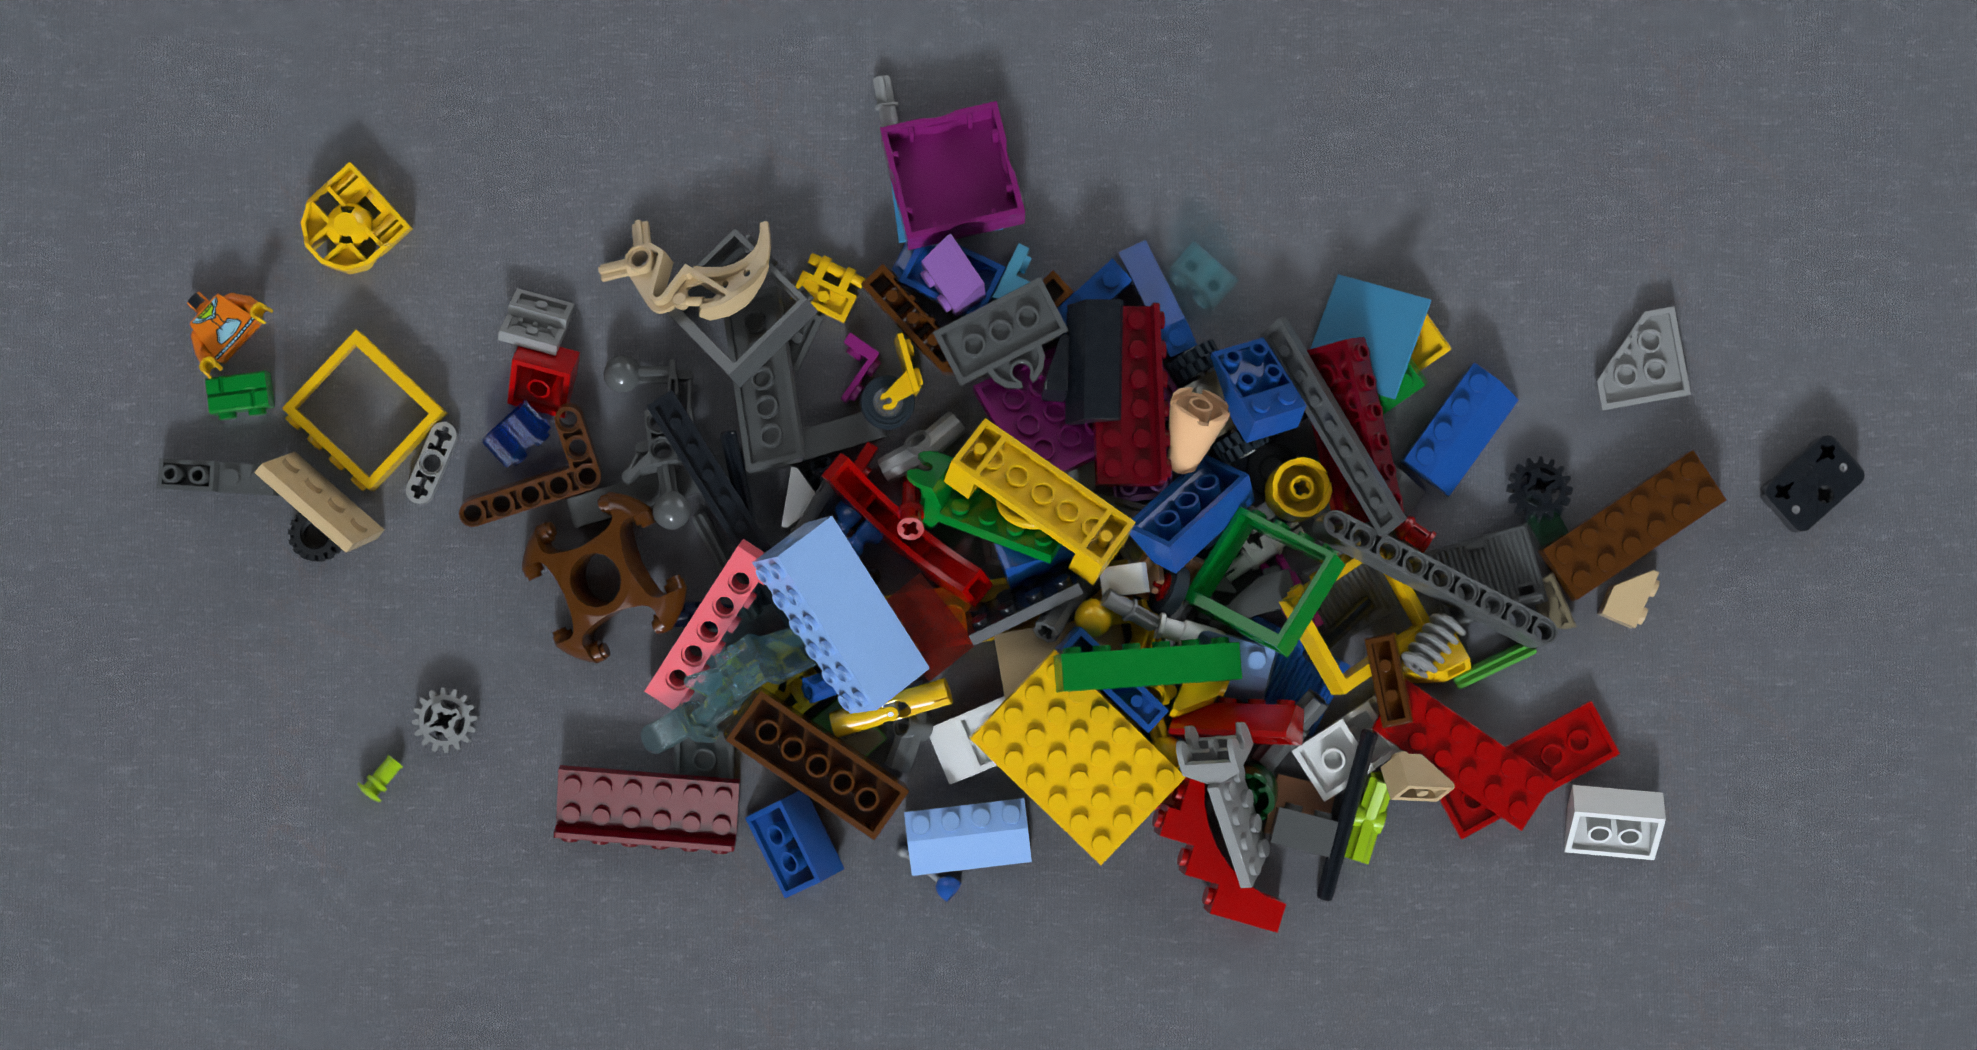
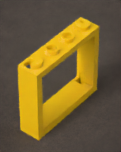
M355 330L282 407L288 414L285 419L294 428L299 430L302 427L310 434L306 439L318 450L325 448L331 454L328 459L341 471L346 468L353 475L350 480L359 489L364 491L367 488L373 492L426 438L431 428L436 423L441 422L448 414L358 330ZM356 346L429 413L370 477L298 410L305 400Z
M1380 547V555L1386 559L1387 553L1384 548ZM1345 553L1339 555L1338 557L1344 562L1345 567L1337 580L1362 564V562ZM1317 571L1309 575L1310 581L1303 586L1300 583L1291 587L1290 591L1287 592L1288 596L1279 601L1287 618H1289ZM1384 574L1412 623V626L1397 635L1401 656L1403 652L1409 651L1408 645L1411 642H1416V634L1423 633V625L1430 623L1429 616L1413 588ZM1311 620L1300 641L1331 695L1346 694L1372 676L1368 656L1342 673L1314 622Z

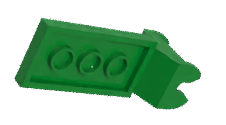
M923 451L918 454L920 462L932 470H907V479L914 486L918 487L921 493L920 504L924 508V519L922 521L925 529L931 530L938 522L1051 564L1062 544L1040 529H1024L1008 522L998 511L996 499L980 487H977L968 499L947 485L944 479L953 457L935 451Z

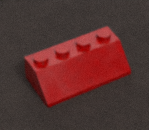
M1219 698L1218 703H1213L1173 718L1168 734L1186 741L1185 726H1194L1199 737L1236 735L1235 723L1245 722L1254 744L1302 746L1304 709L1295 705L1293 700H1277V705L1266 704V700L1248 699V704L1237 703V699Z

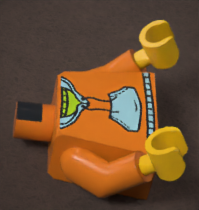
M200 291L191 296L187 305L197 315L189 324L193 329L190 336L195 355L200 362L199 369L209 379L212 378L210 372L213 368L216 367L219 371H222L223 367L218 362L226 364L262 324H266L262 319L263 314L267 311L273 313V309L258 302L251 296L237 293H229L225 296L216 294L210 301Z

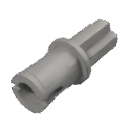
M888 75L878 76L874 78L873 82L877 99L875 110L879 111L881 127L898 124L896 112L898 102L894 100L891 78Z
M1111 588L1106 590L1101 599V606L1122 616L1123 621L1130 620L1148 631L1155 630L1160 618L1158 615L1138 605L1136 599L1130 600Z

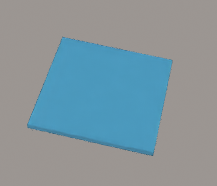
M1338 274L1311 349L1345 339L1365 337L1370 351V361L1376 378L1378 395L1396 399L1432 300Z

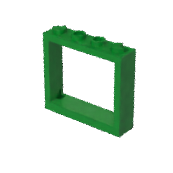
M1239 506L1189 586L1184 600L1196 611L1288 658L1342 572L1345 564L1338 557L1339 551L1331 548L1328 544L1323 543L1322 546L1315 544V539L1308 534L1299 531L1297 535L1291 532V528L1284 522L1276 519L1273 523L1267 520L1268 517L1261 511L1253 509L1251 512ZM1253 529L1322 563L1279 634L1210 599Z

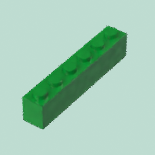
M1229 637L1210 638L1211 644L1201 645L1200 639L1181 640V646L1171 647L1170 641L1152 642V648L1142 649L1140 643L1122 644V650L1112 651L1111 645L1092 646L1093 652L1082 653L1081 647L1062 648L1063 654L1053 656L1056 693L1242 679L1239 642L1229 643Z

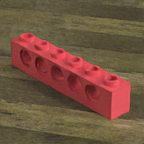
M745 539L740 542L644 692L674 711L680 703L686 706L695 692L691 688L696 679L700 682L703 680L711 668L706 664L711 655L716 658L726 644L722 640L727 631L731 634L734 632L742 618L737 616L742 607L748 610L758 594L753 592L758 582L764 585L758 579L756 568L752 562L765 552ZM736 573L746 574L749 578V584L740 583L736 578ZM720 598H730L734 604V607H724L721 603ZM711 621L715 623L718 627V632H710L706 628L705 622ZM692 645L699 647L702 651V656L693 655L689 647ZM674 670H682L686 674L687 680L678 679L674 674Z

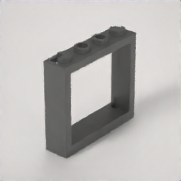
M735 228L697 266L723 267L734 264L744 253L748 255L755 248L757 241L749 234L744 237ZM771 255L767 274L796 303L735 363L684 313L685 310L675 308L667 312L739 387L818 312L811 304L814 297L803 286L797 289L793 285L796 280L785 268L781 271L776 269L775 266L778 262ZM702 285L695 286L689 289L688 294L690 297H700L707 289Z

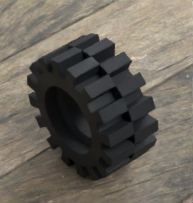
M300 512L296 514L295 520H291L290 525L292 526L291 530L288 529V535H290V540L288 541L294 548L292 550L299 554L301 558L323 562L334 558V555L336 553L339 554L342 550L330 538H327L326 542L320 546L311 545L307 541L306 531L312 523Z

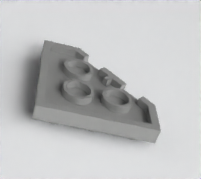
M1675 306L1645 311L1641 314L1595 381L1600 411L1691 395Z

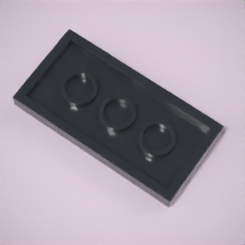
M1071 561L1056 564L1048 573L1029 577L1023 582V585L1014 589L1002 590L996 595V598L987 602L981 601L975 607L971 606L969 611L965 612L968 636L972 644L975 646L1083 594L1080 576L1069 569Z

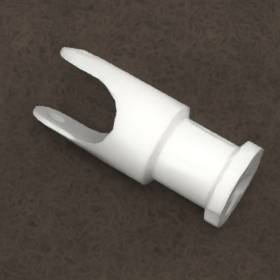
M1161 612L1153 638L1157 640L1160 638L1178 642V646H1181V640L1197 639L1203 631H1211L1221 635L1226 634L1216 628L1185 620L1182 622L1168 618L1166 613Z

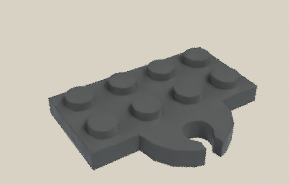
M1040 277L934 331L933 334L960 387L988 373L995 383L1004 388L1023 389L1022 382L1013 376L1014 367L1018 364L1027 365L1030 369V379L1034 383L1044 368L1045 354L1042 345L1058 338L1069 330Z

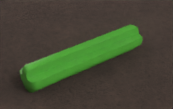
M1518 643L1471 665L1472 669L1452 678L1458 689H1462L1536 654L1537 649H1532Z

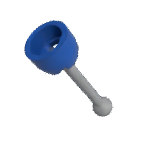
M904 845L898 847V856L906 857L910 861L908 848ZM927 874L936 881V892L946 902L954 896L962 885L959 880L951 875L939 877L937 874Z

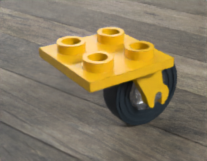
M903 333L897 334L894 339L903 375L900 378L892 375L876 377L866 385L861 395L860 405L864 417L871 425L879 429L892 430L904 425L914 411L915 397L918 395L921 385H923L919 368L913 369L911 362L912 356H915L910 338L905 340Z

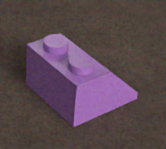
M951 234L946 236L921 261L924 271L920 274L929 288L935 286L940 294L937 299L946 313L951 310L956 318L986 298L983 280Z

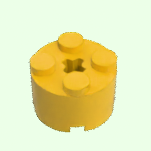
M1306 457L1288 460L1277 467L1270 474L1265 485L1266 505L1279 518L1289 522H1302L1318 514L1327 506L1332 494V485L1325 468L1319 462ZM1297 484L1300 485L1299 491L1302 492L1301 495L1296 494L1294 486Z

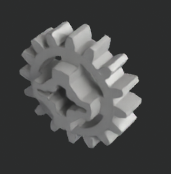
M441 688L440 695L431 690L429 691L431 699L428 700L424 697L419 699L423 707L414 708L413 711L419 714V719L412 720V724L419 725L420 729L414 734L415 736L424 735L423 746L433 743L432 751L436 752L440 746H443L444 753H450L451 745L456 750L462 749V740L466 743L472 741L468 733L477 732L478 729L472 726V722L479 720V717L472 716L471 711L476 708V705L466 704L469 699L468 695L459 698L458 689H453L451 694L448 695L447 688ZM443 700L453 701L460 707L455 709L448 708ZM432 708L431 720L426 723L427 713ZM442 713L444 715H456L448 722L449 727L446 725L434 726L443 719ZM465 718V724L460 733L458 726L460 720ZM441 732L448 741L437 739L431 733Z

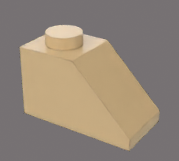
M1406 751L1397 752L1390 757L1391 759L1380 767L1391 800L1437 802L1455 788L1454 783L1422 754H1408Z

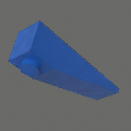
M1146 240L1118 252L1129 277L1133 280V286L1142 305L1151 306L1153 302L1160 303V311H1164L1165 326L1164 329H1161V341L1166 342V356L1168 360H1172L1197 346L1198 344Z
M1074 626L1054 649L1059 654H1063L1062 648L1081 647V653L1093 652L1092 646H1099L1100 644L1082 627ZM1145 687L1100 690L1147 733L1169 711Z

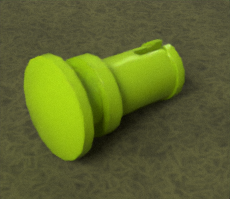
M388 755L372 776L368 774L366 777L368 780L364 785L360 782L357 785L366 796L380 803L382 800L377 796L382 791L386 792L387 788L385 787L403 766Z

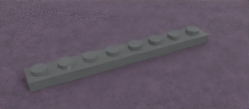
M1287 317L1279 318L1260 336L1261 338L1264 337L1307 405L1305 409L1306 414L1378 535L1386 536L1407 518Z

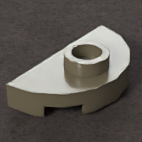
M1551 572L1542 579L1548 601L1535 605L1536 612L1551 619L1558 629L1577 627L1555 575Z

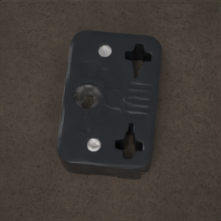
M1826 435L1814 439L1808 447L1788 462L1772 479L1768 480L1760 488L1763 492L1760 497L1791 532H1803L1814 526L1861 484L1865 473L1862 467L1836 438ZM1826 447L1829 450L1826 453L1827 458L1817 460L1822 453L1821 449ZM1786 486L1782 492L1783 497L1776 498L1775 494L1778 492L1776 488ZM1817 490L1826 491V501L1818 500L1817 497L1819 493L1817 492Z

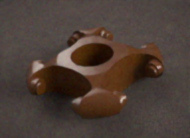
M608 492L597 499L601 511L606 512L608 515L612 514L610 525L597 537L581 547L565 551L557 550L551 544V542L555 541V535H557L554 524L552 522H544L537 525L526 545L521 568L529 581L543 575L541 572L545 570L543 564L550 570L564 593L573 622V631L563 627L552 632L555 646L577 659L592 663H600L611 655L606 643L594 640L597 629L610 618L626 608L649 606L656 613L653 615L652 627L657 634H663L672 630L683 609L687 593V585L680 574L666 580L667 585L664 586L666 593H663L641 560L633 531V521H635L637 526L641 525L642 528L656 523L653 516V508L634 497L616 492ZM595 554L607 556L613 560L619 569L621 576L620 591L611 602L602 601L596 597L587 585V565Z

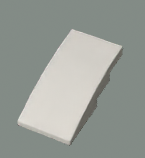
M1376 695L1292 751L1324 802L1346 788L1361 731L1364 728L1370 729L1380 714ZM1378 735L1368 774L1391 759L1390 757L1393 754L1402 750Z

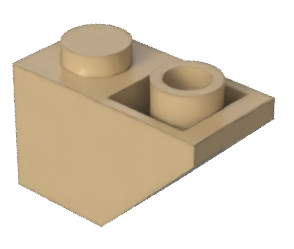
M1655 570L1647 571L1609 586L1597 614L1628 628H1636L1637 624L1641 625L1648 613V608L1645 607L1649 596L1654 597L1658 590L1660 581L1656 579L1659 572Z

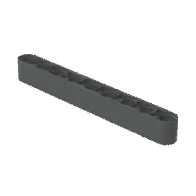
M1332 510L1319 516L1313 522V533L1321 542L1526 647L1538 648L1552 643L1557 637V626L1546 616L1388 535L1379 536L1375 528L1342 511ZM1327 520L1334 524V533L1328 529ZM1354 533L1357 534L1361 540L1360 546H1358L1354 542ZM1380 547L1385 549L1387 553L1386 559L1380 555ZM1406 560L1412 564V573L1406 568ZM1432 574L1437 576L1439 580L1438 586L1433 583ZM1458 587L1464 591V600L1458 594ZM1484 601L1489 603L1490 613L1486 611ZM1510 614L1515 617L1516 626L1511 623ZM1536 627L1541 631V639L1536 635Z

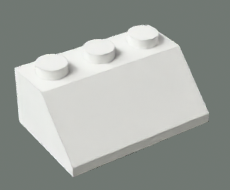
M1572 785L1567 805L1564 852L1655 860L1666 821L1663 793Z

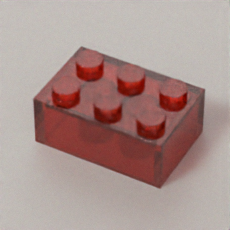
M921 573L887 599L888 604L930 667L929 670L923 673L929 682L975 647L968 636L967 630Z

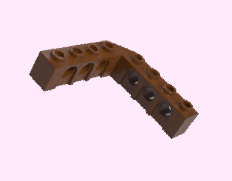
M882 264L861 283L863 290L903 333L910 338L942 375L955 376L933 334L934 331L940 329L936 320L919 306L912 294L909 295L897 282L895 276ZM1054 270L1043 279L1057 308L1074 293Z

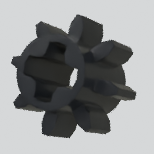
M819 456L810 463L811 470L806 471L805 474L814 491L818 490L824 479L822 475L836 457L831 460L828 456Z

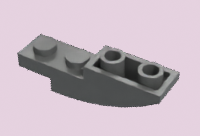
M159 458L157 488L279 496L274 489L254 473L261 464Z

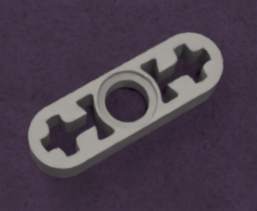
M439 422L431 428L406 486L407 497L412 502L422 505L429 503L434 498L459 439L458 430L454 425L448 422ZM447 427L449 428L448 434L452 435L450 441L445 440L441 446L442 449L447 450L444 455L437 450L430 449L432 444L438 447L441 438L437 436V432L439 430L444 431ZM429 455H437L441 461L439 469L434 472H429L424 466V461ZM420 471L427 476L435 477L433 483L430 480L426 481L424 488L428 490V494L426 496L421 495L417 499V493L413 491L415 485L421 486L424 478L418 477Z

